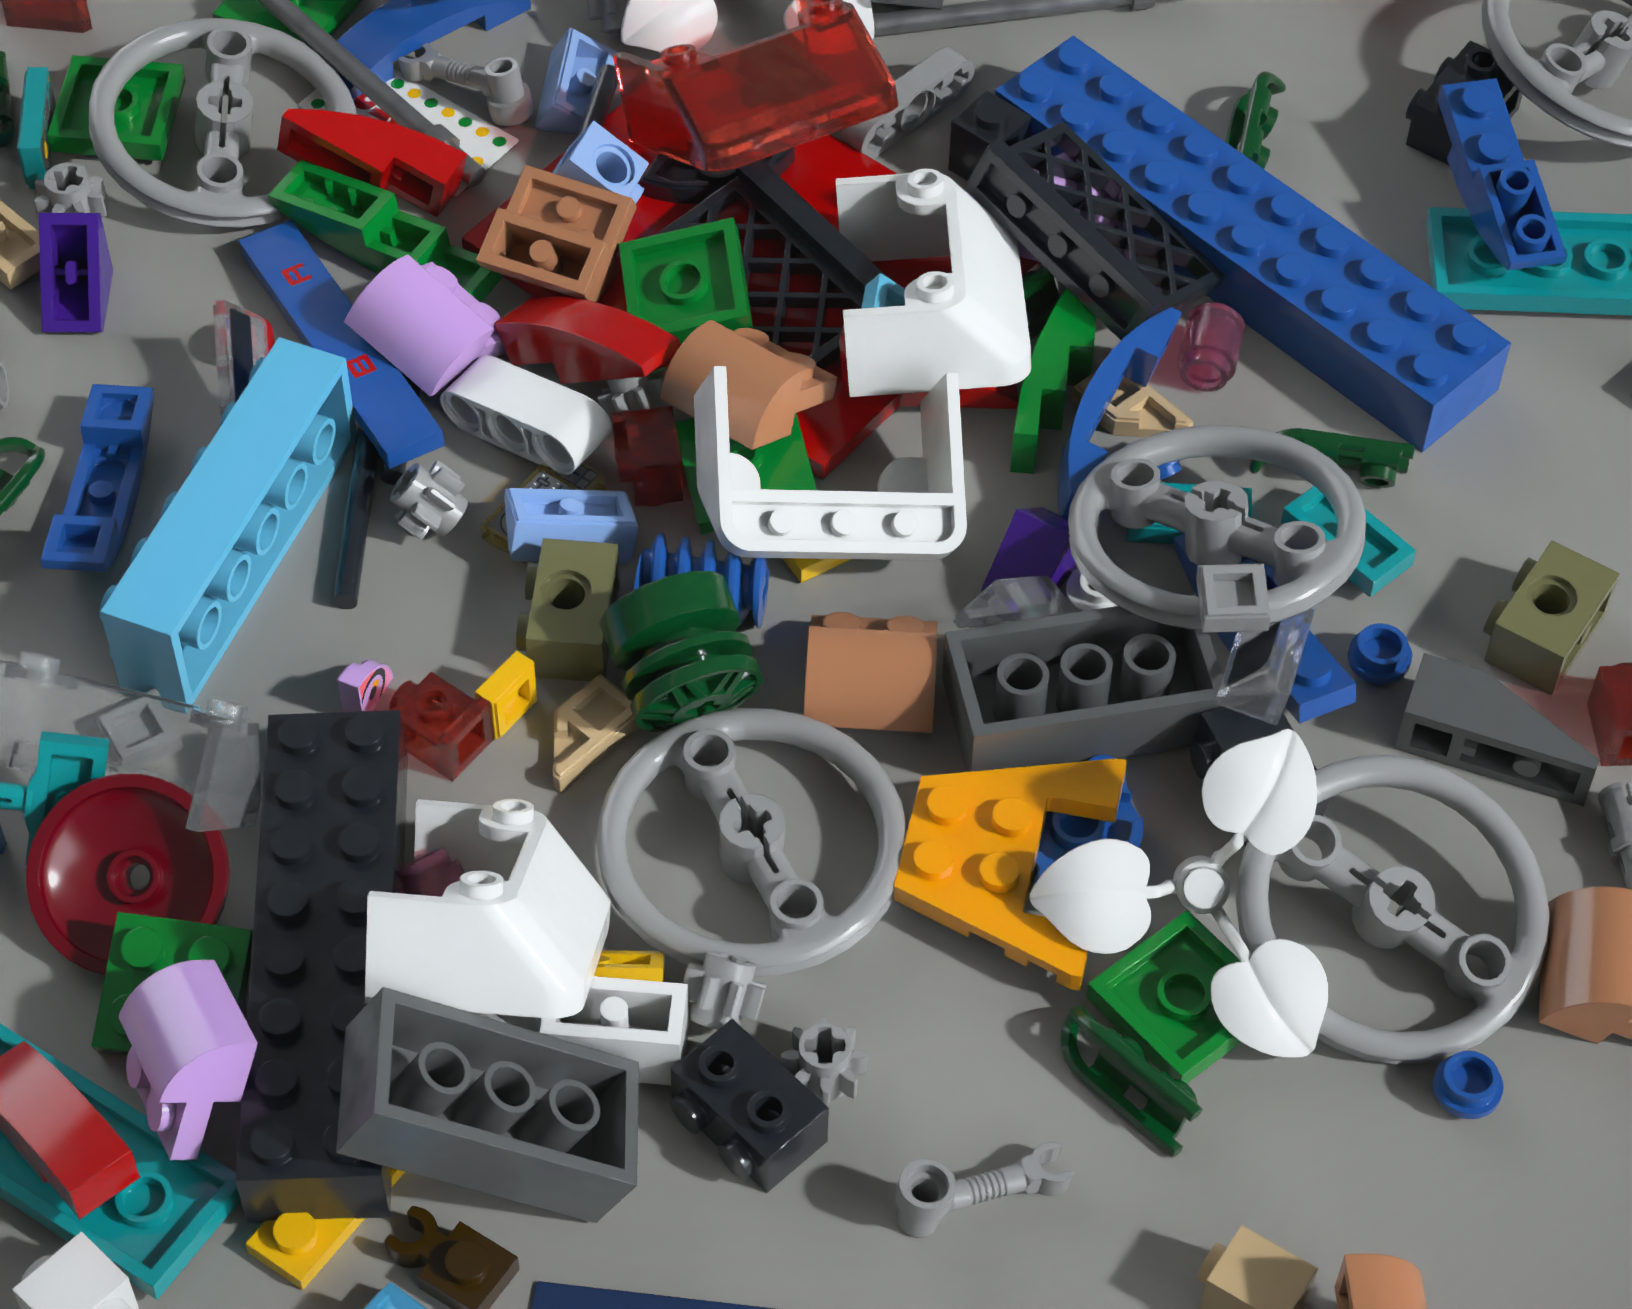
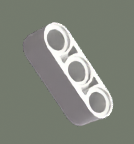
M490 355L480 356L440 396V404L444 413L461 430L546 468L550 467L553 471L564 475L572 474L613 431L608 414L595 400Z

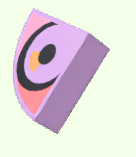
M369 659L362 661V665L353 662L346 666L337 678L342 712L373 711L394 678L391 668Z

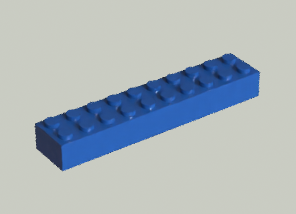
M1074 35L995 89L996 96L1032 117L1030 137L1064 122L1226 277L1218 289L1207 294L1209 298L1409 444H1414L1415 448L1420 452H1424L1499 390L1511 342ZM1058 145L1051 148V155L1054 157L1064 153ZM1132 225L1133 234L1155 240L1146 229ZM1173 264L1176 274L1197 280L1187 268Z

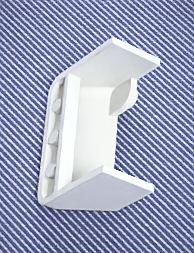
M919 169L905 174L837 178L836 193L839 232L870 261L951 256L952 273L940 271L927 272L912 281L904 292V306L843 310L850 397L929 392L946 373H958L959 389L1008 386L1025 379L1031 371V345L1017 239L958 184L937 170Z
M713 366L694 395L696 470L699 496L722 546L734 555L747 558L939 560L948 556L962 543L967 530L958 373H946L920 401L923 457H902L892 461L879 477L878 492L761 489L760 477L755 466L745 457L730 453L726 366Z
M418 799L415 808L413 894L370 891L367 896L365 1003L368 1004L382 987H386L467 1012L547 1019L575 1015L584 1008L609 931L611 900L547 817L534 810L532 803L520 799H504L495 802L493 805Z

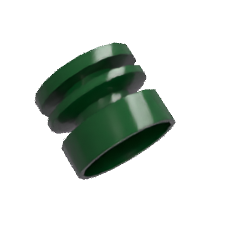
M690 571L667 576L633 590L619 598L605 610L599 624L616 668L627 671L621 684L628 700L632 701L630 708L639 729L650 732L666 731L695 717L716 711L734 709L757 693L764 682L756 658L751 657L753 651L747 635L736 632L741 619L724 575L713 571Z

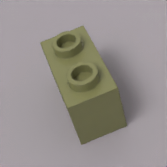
M543 538L539 563L529 562L526 571L525 599L532 600L530 613H519L516 630V649L527 651V657L534 661L535 677L590 682L600 673L604 677L606 676L609 649L599 622L605 610L618 599L620 586L618 544Z
M1551 540L1538 561L1528 557L1521 566L1511 590L1515 594L1510 602L1499 599L1493 607L1483 629L1484 633L1491 636L1484 661L1553 695L1606 614L1620 573Z

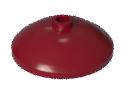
M115 774L101 777L81 785L62 798L51 809L38 828L31 844L26 868V887L30 908L43 935L69 961L81 968L102 975L106 973L117 912L216 925L224 910L230 883V864L226 843L220 828L206 807L188 791L176 784L143 774ZM144 865L149 870L150 880L143 889L137 890L132 886L130 876L135 867Z

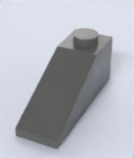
M1427 653L1423 654L1404 711L1395 749L1584 806L1598 766L1599 759L1487 671L1467 666L1458 660L1443 659Z

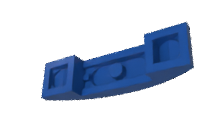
M390 0L357 22L337 41L381 80L387 82L395 78L393 62L398 60L399 57H404L421 48L422 45L429 44L473 21H476L485 31H488L530 10L531 1ZM339 73L348 87L352 99L363 94Z
M1170 307L1137 326L1111 350L1090 380L1071 424L1060 460L1057 483L1060 516L1069 518L1070 504L1078 487L1088 474L1105 460L1108 451L1089 441L1123 378L1126 377L1144 387L1147 386L1170 343L1181 317V311Z
M92 384L80 424L83 440L82 450L63 515H53L40 559L42 568L106 572L116 559L131 523L143 476L153 411L154 394L152 387Z

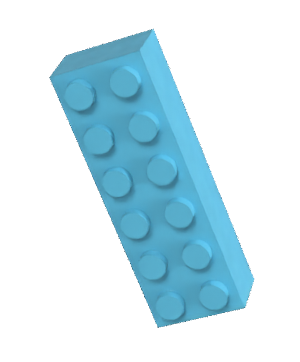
M278 337L267 356L256 361L251 370L247 387L237 402L232 401L226 407L221 418L220 428L209 445L202 446L197 451L192 462L191 473L179 491H173L167 497L162 509L161 519L150 536L142 538L137 543L131 557V564L118 585L110 586L103 596L99 616L104 625L110 648V658L113 660L121 689L138 695L152 689H157L165 704L185 711L190 710L355 443L357 431L346 358Z

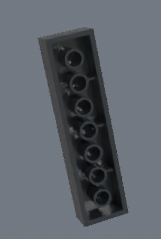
M400 710L268 715L247 1023L258 1044L241 1099L235 1180L247 1223L277 1220L283 1213L307 1212L314 1219H361L391 1216L392 1168L336 1153L345 1031L350 1022L367 1005L365 1003L367 896L370 891L403 894L408 753Z

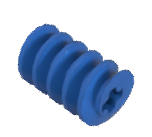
M658 533L651 548L644 549L641 552L636 570L634 590L671 575L690 571H713L724 575L741 619L739 626L743 624L750 610H752L757 629H760L762 626L769 587V568L767 567L766 558H752L749 564H743L740 556L728 552L724 561L718 560L715 542L710 540L707 541L700 556L696 557L692 553L690 537L684 536L675 553L668 552L665 533Z

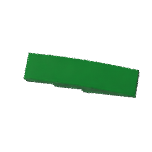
M300 160L267 195L269 203L320 240L378 274L397 259L409 255L420 265L433 262L437 266L450 271L457 278L458 284L479 302H482L502 279L501 274L479 266L476 261L478 254L451 245L446 227L400 211L395 193L324 167Z
M1067 288L1060 296L1037 339L1031 357V371L1022 383L1013 433L1010 472L1034 474L1039 428L1062 430L1067 385L1075 386L1091 375L1096 316Z

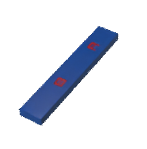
M292 220L238 240L242 257L303 345L346 358L355 420L389 469L445 446L442 429L399 369L344 322L353 305Z

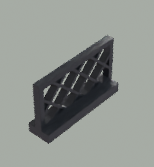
M1064 122L1010 147L1002 139L988 145L964 186V189L1120 340L1154 315L1170 307L1179 310L1219 288L1226 277ZM1058 145L1074 162L1052 156L1051 148ZM1054 175L1075 181L1077 183V190L1054 184ZM1091 186L1105 190L1114 201L1092 195ZM1094 214L1117 220L1118 229L1095 223ZM1132 225L1146 229L1155 240L1133 234ZM1136 253L1158 259L1159 269L1137 263ZM1173 264L1187 268L1197 280L1175 274Z
M751 151L734 164L737 177L657 234L717 221L718 214L738 200L749 211L747 224H736L739 239H745L742 258L747 291L750 273H781L779 292L748 291L750 307H777L774 326H753L752 329L764 332L768 335L769 341L780 347L782 342L813 343V351L809 357L816 362L817 367L825 369L840 358L839 339L843 329L840 327H825L828 308L861 309L866 285L880 273L886 277L888 276ZM755 239L780 240L785 245L784 257H753ZM791 274H816L822 279L820 293L789 292ZM786 308H818L816 327H785Z

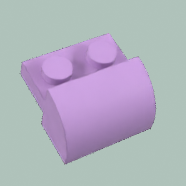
M409 255L397 259L383 269L362 291L344 320L351 329L429 396L445 391L480 356L490 355L497 357L507 353L494 324L501 319L498 312L489 305L475 299L458 284L457 278L447 269L437 266L433 262L420 265Z
M215 960L185 961L157 971L134 989L125 1001L118 1017L132 1045L126 1062L129 1085L137 1089L146 1108L148 1125L152 1131H157L170 1160H193L198 1158L213 1103L241 1101L258 1044Z

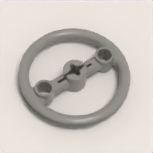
M1483 0L1481 17L1486 43L1496 63L1526 98L1551 117L1586 136L1612 145L1632 148L1631 118L1603 111L1572 95L1573 90L1580 82L1593 89L1601 90L1611 88L1632 58V11L1627 18L1614 11H1597L1592 15L1572 47L1560 43L1551 44L1540 59H1534L1528 56L1521 47L1512 29L1509 18V4L1511 0ZM1622 0L1632 6V0Z
M202 18L184 20L157 27L130 41L108 60L93 84L89 100V134L94 151L107 173L122 189L141 203L164 215L189 223L212 227L243 228L270 224L289 218L269 203L268 194L247 197L242 194L243 167L239 162V158L249 151L252 139L254 102L252 95L244 87L250 78L252 55L259 53L271 57L301 74L319 92L327 105L328 111L357 114L351 93L339 73L321 55L302 41L280 30L258 23L236 19ZM203 48L206 50L205 74L209 84H206L199 90L196 98L194 140L196 147L204 157L198 162L196 168L194 191L187 192L155 178L140 167L127 153L116 131L114 110L117 98L124 85L144 66L167 54L185 49ZM227 95L228 112L225 146L220 147L223 96Z
M1204 425L1183 427L1156 433L1130 443L1109 455L1088 474L1075 493L1070 504L1068 518L1071 554L1079 571L1095 590L1115 605L1139 617L1164 625L1192 630H1202L1199 598L1171 593L1149 586L1131 577L1116 566L1105 554L1097 538L1096 524L1101 511L1105 509L1112 510V518L1123 527L1131 529L1145 528L1157 522L1185 533V554L1196 565L1238 564L1241 562L1242 556L1272 567L1273 578L1278 587L1267 591L1271 615L1270 624L1303 613L1327 599L1347 581L1358 565L1365 546L1366 512L1362 497L1351 478L1332 459L1314 447L1292 437L1264 429L1244 426ZM1224 456L1259 460L1282 467L1301 476L1314 485L1327 498L1335 512L1338 523L1336 538L1331 541L1325 540L1323 530L1314 523L1306 521H1292L1278 528L1249 517L1248 495L1241 487L1231 482L1222 480L1206 481L1191 488V493H1186L1160 483V470L1157 466L1187 458Z
M739 708L716 711L686 720L658 734L636 751L619 770L606 793L598 820L597 853L601 878L611 902L626 924L646 943L671 959L686 965L694 963L703 966L707 951L732 954L750 960L757 965L754 977H767L794 973L822 964L848 950L873 929L887 912L894 899V882L907 834V824L901 799L891 778L878 761L853 738L829 724L802 714L776 709ZM769 740L794 745L813 752L837 766L855 783L865 796L875 818L878 832V853L873 872L864 889L852 904L839 915L831 916L825 911L822 892L814 883L798 878L785 855L786 819L783 809L775 800L765 795L748 792L736 772L735 746L733 741ZM714 764V765H716V766L708 767V766H702V765ZM669 766H677L682 770L686 790L693 797L708 802L719 822V859L722 869L731 879L741 884L756 886L770 910V934L774 942L762 944L732 943L712 939L688 930L665 916L649 901L637 884L629 865L626 848L628 824L632 811L643 791L658 774ZM791 913H802L807 916L797 919L790 918L786 915Z
M1393 755L1359 756L1333 762L1315 770L1317 804L1339 793L1359 788L1391 787L1413 791L1436 799L1458 812L1476 827L1493 847L1505 868L1513 891L1517 916L1516 939L1513 952L1510 954L1507 946L1500 939L1490 934L1469 936L1435 912V893L1430 882L1419 871L1408 866H1392L1379 872L1344 848L1338 827L1331 820L1321 815H1314L1311 826L1304 837L1314 841L1319 846L1322 860H1313L1306 857L1299 850L1297 844L1282 854L1270 855L1261 852L1249 841L1247 842L1238 872L1236 894L1239 931L1242 940L1252 954L1265 941L1276 939L1270 920L1268 890L1270 872L1273 863L1277 861L1281 870L1288 877L1305 882L1317 879L1353 905L1352 922L1357 933L1367 943L1377 948L1392 949L1406 942L1444 969V979L1449 989L1455 995L1467 1000H1475L1477 1003L1475 1010L1448 1025L1425 1031L1396 1032L1373 1028L1350 1020L1327 1006L1317 1039L1334 1049L1356 1057L1391 1064L1428 1063L1450 1057L1482 1043L1507 1023L1526 1001L1541 972L1548 946L1549 908L1546 887L1536 857L1521 830L1503 808L1479 787L1448 769L1422 760ZM1391 900L1399 905L1395 915L1387 910ZM1466 955H1474L1486 964L1489 971V980L1478 978L1469 970L1466 964Z

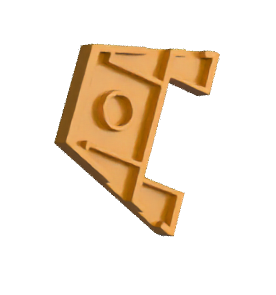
M1115 758L921 776L894 882L893 900L966 937L974 933L1004 948V956L1024 966L1032 962L1056 974L1057 983L1069 989L1080 991L1088 951L1070 942L1045 916L1024 913L1046 813L1052 811L1115 823L1127 760Z

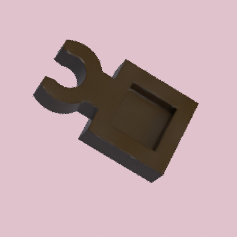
M411 1206L407 1211L409 1225L414 1230L423 1234L422 1237L416 1242L404 1243L397 1237L389 1234L384 1240L387 1254L395 1264L404 1268L423 1267L417 1275L419 1289L451 1309H490L520 1270L518 1257L461 1221H459L447 1237L438 1231L434 1216L426 1209L417 1206Z

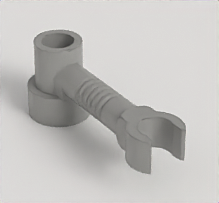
M426 43L414 51L416 58L409 59L403 56L398 58L401 74L406 80L432 81L438 78L482 90L483 95L486 96L491 120L498 125H517L528 120L534 113L530 88L522 82L518 61L513 57L503 56L489 61L484 68L443 57L439 51L432 49V46Z
M1054 1141L1038 1145L1031 1155L1022 1157L1016 1164L955 1180L951 1170L943 1163L929 1158L917 1159L907 1164L899 1177L895 1193L896 1203L899 1208L897 1222L906 1234L913 1237H926L937 1229L940 1219L948 1212L969 1207L971 1204L976 1205L984 1201L987 1202L990 1199L994 1200L1022 1191L1028 1194L1040 1192L1049 1196L1059 1195L1069 1188L1075 1171L1068 1170L1059 1174H1052L1042 1168V1164L1056 1161L1059 1156L1062 1143Z

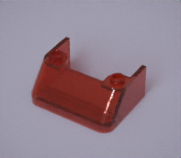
M796 0L799 26L714 56L696 51L695 46L692 44L668 47L661 51L662 58L653 61L623 51L613 54L629 141L704 171L735 169L889 113L899 105L896 82L854 5L843 0Z

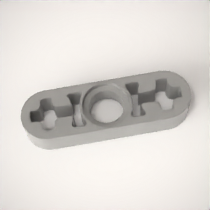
M951 47L939 49L858 106L846 120L842 129L841 140L870 158H877L958 100L965 93L973 79L974 64Z

